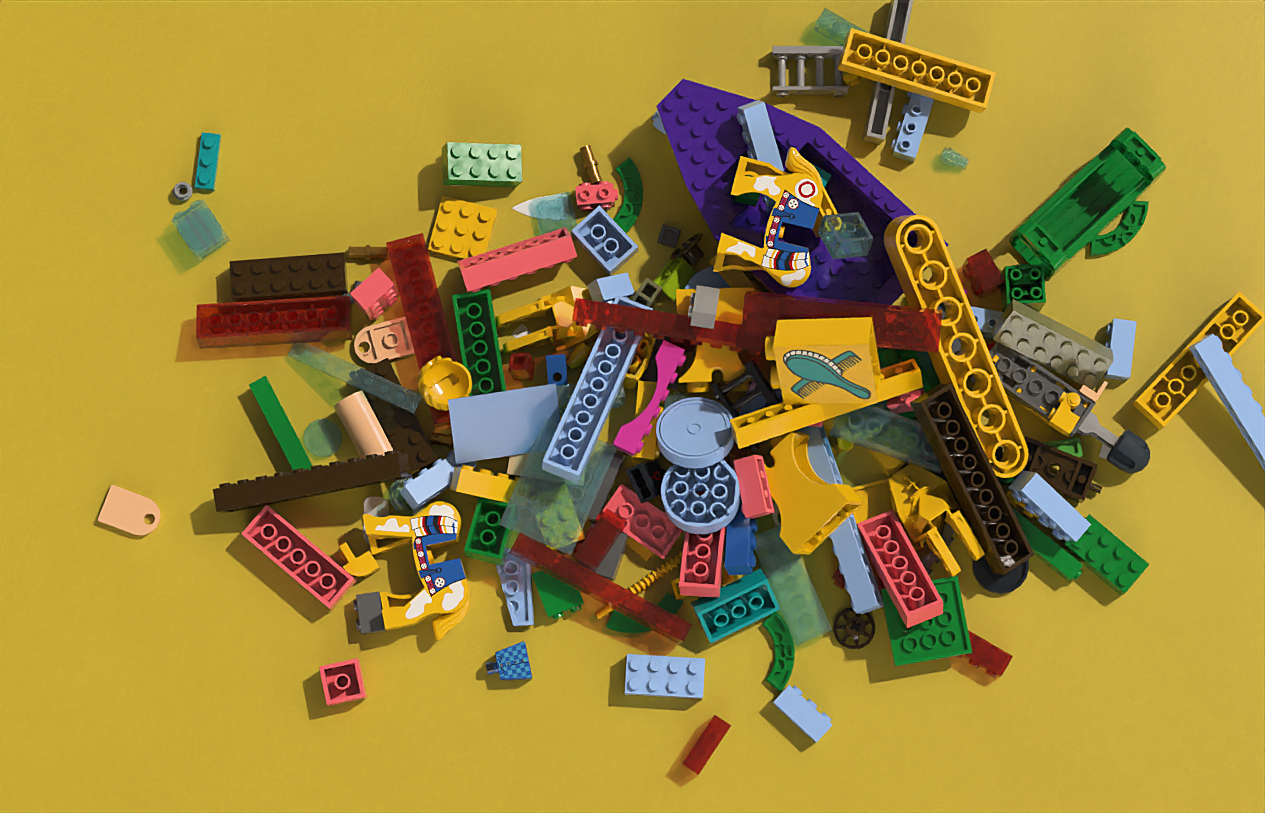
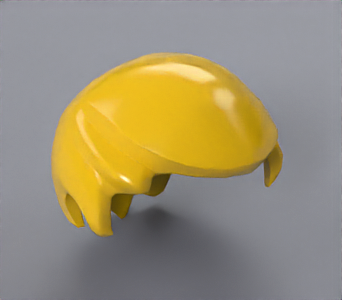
M437 356L421 368L418 374V389L428 405L438 410L447 411L449 410V399L469 397L472 389L471 375L461 363L454 362L451 358L442 359L441 356Z

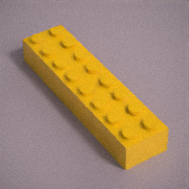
M853 28L846 35L837 68L844 72L977 113H982L987 108L996 74L986 69Z
M1239 291L1132 405L1159 430L1164 428L1208 381L1207 376L1195 359L1189 346L1206 335L1214 334L1221 340V347L1224 352L1232 356L1265 321V314Z

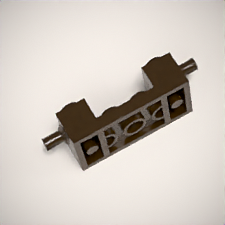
M1027 436L1024 437L1028 448V460L1022 471L1037 473L1055 491L1063 493V497L1080 504L1085 500L1088 490L1100 494L1102 486L1092 483L1098 465ZM1057 464L1060 469L1059 473H1051L1049 466Z

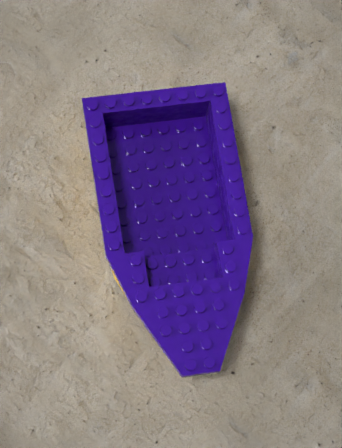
M682 79L656 108L685 185L711 233L718 242L720 241L721 233H724L757 247L764 248L768 220L776 201L760 193L756 207L733 201L734 195H731L740 156L749 158L747 154L749 148L742 137L743 127L737 119V108L757 100ZM765 103L784 172L793 174L787 169L785 162L788 149L794 147L808 162L831 174V179L825 190L843 225L831 234L816 238L813 230L810 228L782 222L781 226H785L783 237H778V241L806 247L809 250L811 272L808 279L800 286H783L765 270H748L747 272L772 295L775 294L801 319L872 317L874 325L904 293L884 245L885 230L895 218L916 214L822 128ZM914 231L909 232L907 236V242L911 247H914L917 243V235Z

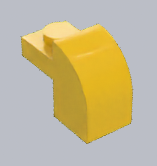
M346 542L339 546L342 550L339 552L344 562H349L343 568L350 575L364 578L381 569L370 551L356 558Z

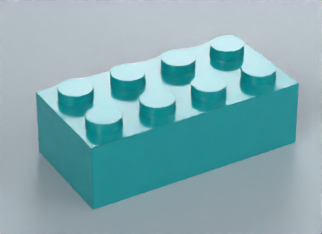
M761 568L752 572V574H748L721 587L719 598L701 597L691 602L710 643L780 610L768 579Z

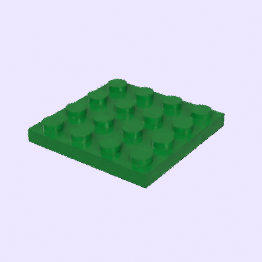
M958 576L931 580L943 601V614L909 628L906 627L886 588L880 589L895 667L972 653Z

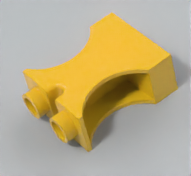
M754 287L718 288L720 291L714 329L691 326L697 340L696 357L688 371L679 377V383L687 382V392H710L712 373L715 370L722 371L725 385L745 372L746 368L737 353L736 337L743 320L754 311ZM676 289L677 313L691 324L692 317H688L689 305L693 306V304H690L691 293H696V289ZM746 380L731 391H748L749 381L751 380Z
M791 431L774 437L770 442V445L773 447L770 454L774 458V463L766 462L764 458L763 461L770 494L780 510L781 531L779 536L793 554L810 555L863 504V501L850 485L829 484L823 481L814 472L809 462L808 441L810 436L807 433Z

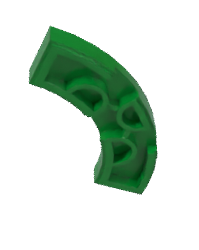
M630 157L615 169L623 183L624 201L619 213L613 220L626 234L637 221L643 203L641 176Z
M1135 201L1128 207L1124 220L1115 230L1099 235L1090 242V256L1106 255L1127 245L1144 224L1149 201Z
M666 593L664 598L655 607L645 612L629 614L614 610L606 628L621 633L651 631L669 621L678 612L684 601L681 599L676 600L675 596Z
M774 612L762 624L771 636L775 648L774 665L766 681L778 692H781L786 686L793 670L795 649L787 624L777 612Z

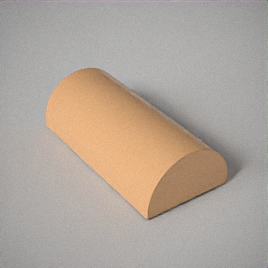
M362 390L344 398L334 406L360 458L366 459V456L371 454H383L385 456L384 452L393 450Z

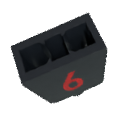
M657 461L643 462L626 470L641 504L657 497L661 493V485L666 471L660 467Z

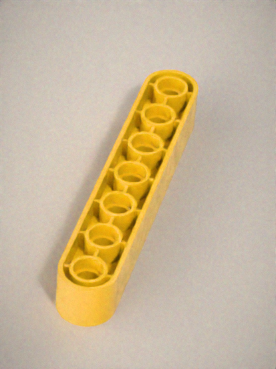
M906 215L897 217L889 223L885 230L884 245L940 383L952 384L996 476L1002 478L1013 477L1024 469L1028 460V448L937 224L926 216ZM911 231H914L917 235V243L914 247L909 246L907 242V236ZM925 267H929L932 272V278L928 283H925L922 279V272ZM940 303H944L946 306V315L942 319L937 316V307ZM955 339H959L961 348L959 353L955 355L952 353L951 346ZM972 374L975 377V385L973 389L968 390L966 380ZM984 410H988L989 421L983 426L981 424V414ZM1002 445L1004 454L1001 460L997 461L995 452L997 447Z

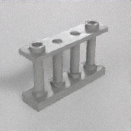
M773 46L772 59L778 61V86H773L772 95L780 98L787 97L788 95H833V97L840 98L847 95L849 86H842V71L837 69L843 46ZM787 59H795L797 61V86H786L785 61ZM806 59H814L816 61V86H805L804 61ZM825 59H832L834 61L835 86H823V61Z

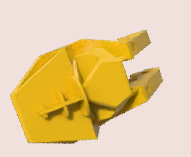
M568 286L551 295L540 297L539 301L500 314L495 317L497 328H505L514 322H526L529 319L540 316L547 317V312L552 308L557 325L548 326L542 330L508 341L503 344L505 354H516L522 349H534L552 343L554 352L575 347L582 342L589 343L600 334L611 307L603 308L602 305L595 307L589 289Z
M914 463L909 464L888 479L892 510L914 543L922 538L925 540L934 555L942 561L945 571L953 577L961 572L960 567L938 533L937 527H934L931 523L934 518L946 511V519L944 521L950 524L957 538L964 542L971 558L973 557L977 561L985 555L961 514L962 509L956 502L945 480Z

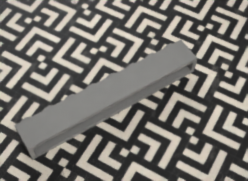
M891 0L883 38L905 44L913 0ZM874 81L862 141L880 145L885 140L895 87Z

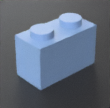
M628 273L599 278L587 285L595 307L601 305L603 308L611 306L616 295L629 299V297L635 294Z

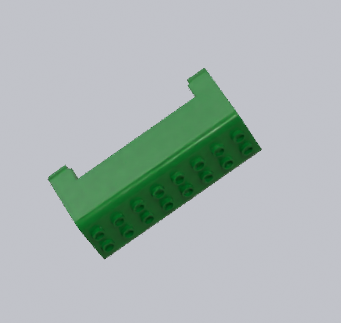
M1126 127L1041 208L1020 224L1011 235L1009 243L1029 264H1044V277L1046 281H1049L1160 178L1166 170L1165 164L1161 161L1162 158L1135 131L1133 132Z

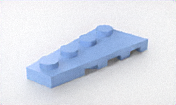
M531 548L508 549L504 565L496 564V568L500 576L503 592L505 593L513 626L534 625Z

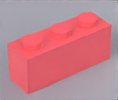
M752 455L734 460L733 470L738 478L742 499L741 508L745 518H757L774 513L763 456Z

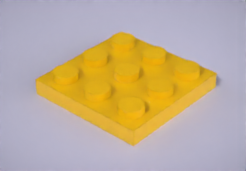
M442 196L428 251L462 260L487 252L498 210Z

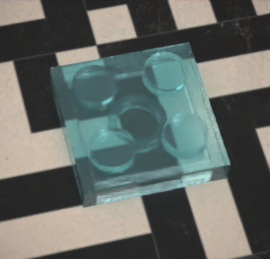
M570 191L533 199L540 235L564 227L571 231L577 226Z

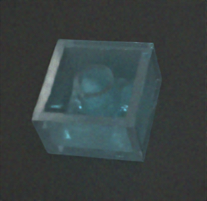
M859 212L824 215L818 231L832 259L867 256L874 239Z

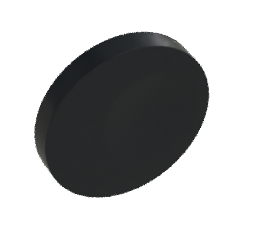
M982 556L977 561L972 560V572L977 583L983 589L995 594H1006L1016 590L1025 581L1029 570V562L1026 560L1005 575L994 574L985 556Z

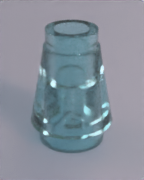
M945 147L939 161L946 166L965 169L969 159L951 147L949 149Z

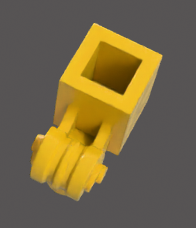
M1063 392L1058 400L1061 404L1057 409L1053 408L1047 417L1051 419L1048 425L1067 437L1080 419L1079 416L1070 410L1080 404V396L1074 392L1069 394Z

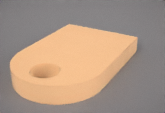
M406 317L365 327L357 334L354 341L357 356L363 362L371 365L386 358L391 361L416 354ZM362 343L370 345L369 350L365 353L359 351V346Z
M111 485L97 521L134 535L144 536L152 533L158 527L161 513L157 504L151 499ZM149 514L155 517V521L151 525L145 523V517Z

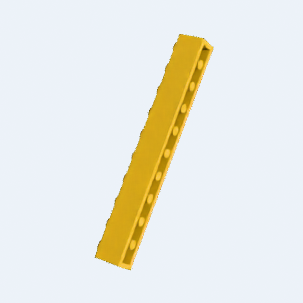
M914 358L880 369L881 381L878 402L923 387L921 370ZM781 402L730 419L733 438L740 449L875 403L784 405Z

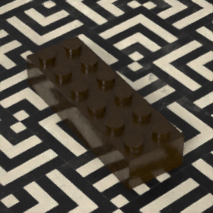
M344 252L229 261L231 298L234 303L343 295L348 293L347 262Z
M389 359L381 360L353 374L393 450L402 451V454H408L412 476L425 468L432 467L437 458Z

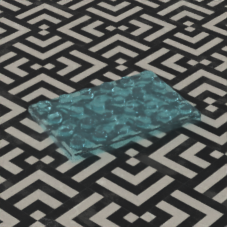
M545 417L499 525L572 555L617 447L597 440L578 484L542 470V461L559 425L558 422Z

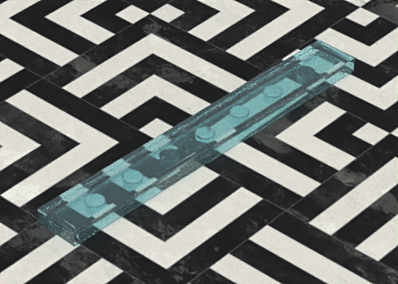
M296 339L288 354L289 357L413 414L422 399V396L299 339Z

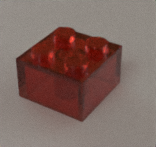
M987 248L966 258L962 266L963 276L966 280H970L973 294L975 296L978 295L980 299L1000 290L1005 282Z

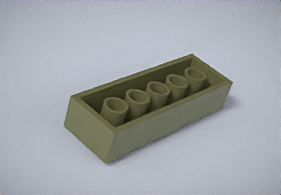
M1012 299L993 327V340L1092 390L1113 363L1112 349Z

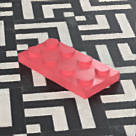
M622 484L599 515L663 560L683 532L682 529L678 528L669 519L667 514L647 501L641 504L637 494Z

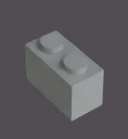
M697 285L696 293H691L690 304H693V306L689 305L688 317H692L691 326L714 329L720 289Z

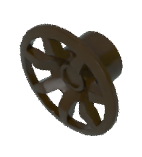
M698 233L689 238L687 241H690V244L684 242L682 244L684 248L676 249L671 254L670 260H674L682 255L690 266L698 262L705 255L697 245L703 237V233Z
M852 607L846 608L834 620V636L842 646L848 649L863 648L874 637V620L868 612L864 613L869 619L867 621H863L860 618V614L857 613L855 617L849 618L846 612L854 610ZM843 615L846 624L837 626L839 618ZM870 623L872 626L871 635L864 631L865 626ZM837 629L846 631V635L842 640L838 636ZM860 635L868 637L865 643L859 645ZM851 636L854 638L856 646L848 645L845 641Z

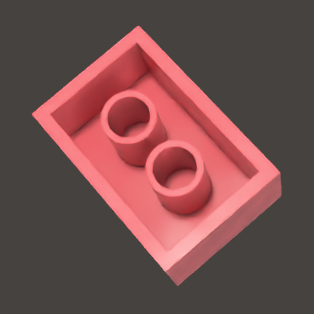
M380 268L374 271L350 293L357 307L370 321L381 317L384 313L383 310L388 305L389 307L393 306L398 301L397 297L399 296L395 284Z

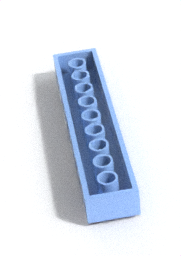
M616 295L542 461V470L574 483H579L649 324L652 308Z

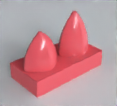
M924 389L890 398L886 407L890 409L891 415L913 411L910 402L923 395Z

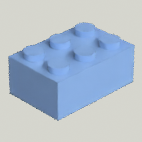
M600 205L571 230L573 238L609 276H612L638 252V246Z

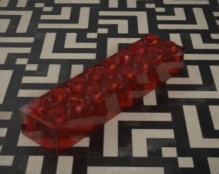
M350 296L197 304L196 340L200 349L353 340Z

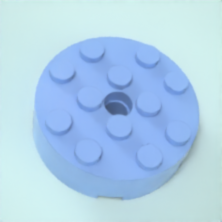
M723 459L703 468H686L674 464L665 473L661 485V497L667 516L678 528L692 534H709L724 528L732 521L739 509L741 496L738 478L735 471ZM699 491H704V492H705V493H704L703 495H701V496H699V495L696 494V493H698Z

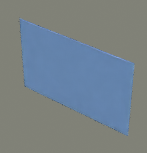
M556 383L448 400L456 464L548 450L560 423Z

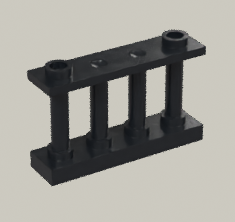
M754 360L744 365L746 369L743 374L723 387L720 383L712 386L714 396L717 400L722 401L732 418L739 417L740 414L737 409L759 395H763L767 400L766 405L760 409L781 403ZM753 379L756 383L755 389L732 403L726 393L746 380ZM758 443L747 446L749 449H753V451L761 448Z

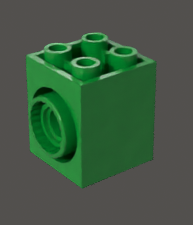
M1018 264L1004 267L999 275L1002 312L1005 311L1012 299L1036 311H1040L1046 303L1044 264Z

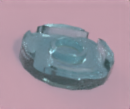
M327 419L313 421L308 425L304 433V444L314 456L329 457L338 451L342 443V432L338 425Z

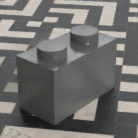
M380 592L356 595L357 600H354L355 612L358 611L359 619H356L357 631L361 630L362 635L386 632Z

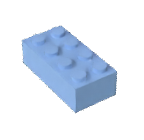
M1022 471L1008 487L1012 492L1011 496L1019 502L1022 501L1026 505L1025 509L1033 515L1035 513L1039 517L1038 521L1045 527L1049 526L1053 530L1052 534L1059 540L1064 539L1067 542H1077L1091 525L1035 472Z
M627 654L625 695L703 699L705 659Z

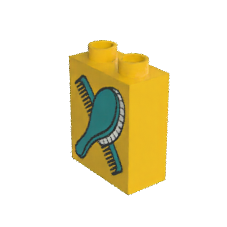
M872 317L777 320L775 336H767L765 339V355L767 360L776 361V365L771 367L772 389H781L784 405L878 403L881 371Z

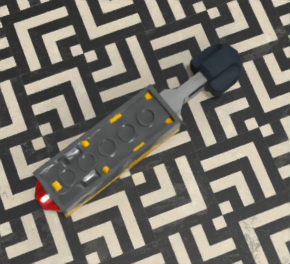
M999 342L986 345L1008 398L1048 424L1051 419L1047 417L1053 408L1057 409L1061 404L1058 400L1062 393H1077L1080 396V404L1070 410L1079 416L1080 419L1068 438L1071 439L1076 432L1081 436H1093L1111 449L1107 455V461L1124 472L1137 473L1148 465L1150 449L1147 443L1130 430H1125L1120 437H1117L1099 425L1097 416L1090 412L1096 404L1094 401L1027 356Z

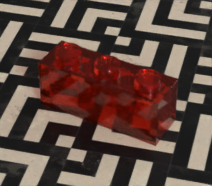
M607 508L598 514L596 518L597 523L594 527H590L585 534L587 538L583 543H579L574 550V553H576L574 557L595 572L628 524L626 520Z
M714 715L682 765L699 775L731 725Z

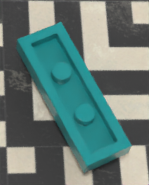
M204 132L201 134L195 181L196 189L215 191L221 134Z

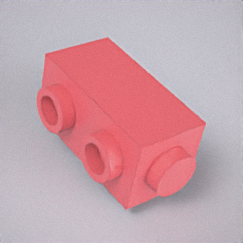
M609 181L598 182V185L581 183L579 186H575L577 209H581V211H591L599 205L603 210L611 209V206H615V200H618V189H614L613 183L609 184Z

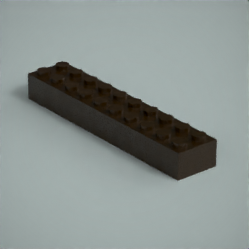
M939 384L911 401L910 405L975 538L984 551V556L992 572L1005 575L1033 557L1034 553L952 384Z
M392 450L384 452L385 456L383 454L367 455L366 459H359V457L347 459L348 463L336 461L330 462L329 466H311V470L303 468L294 469L292 474L291 472L274 473V477H267L265 475L255 477V480L243 479L238 480L237 483L219 484V488L213 489L216 512L230 513L261 507L266 504H277L411 478L408 454H402V451Z

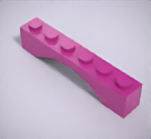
M663 340L655 357L658 381L654 396L647 408L637 418L621 426L613 447L632 456H635L636 452H641L644 446L642 442L644 435H649L653 427L650 423L653 417L657 419L661 411L659 405L662 400L665 401L670 392L667 388L670 383L674 384L678 376L676 370L678 366L682 367L685 362L684 349Z

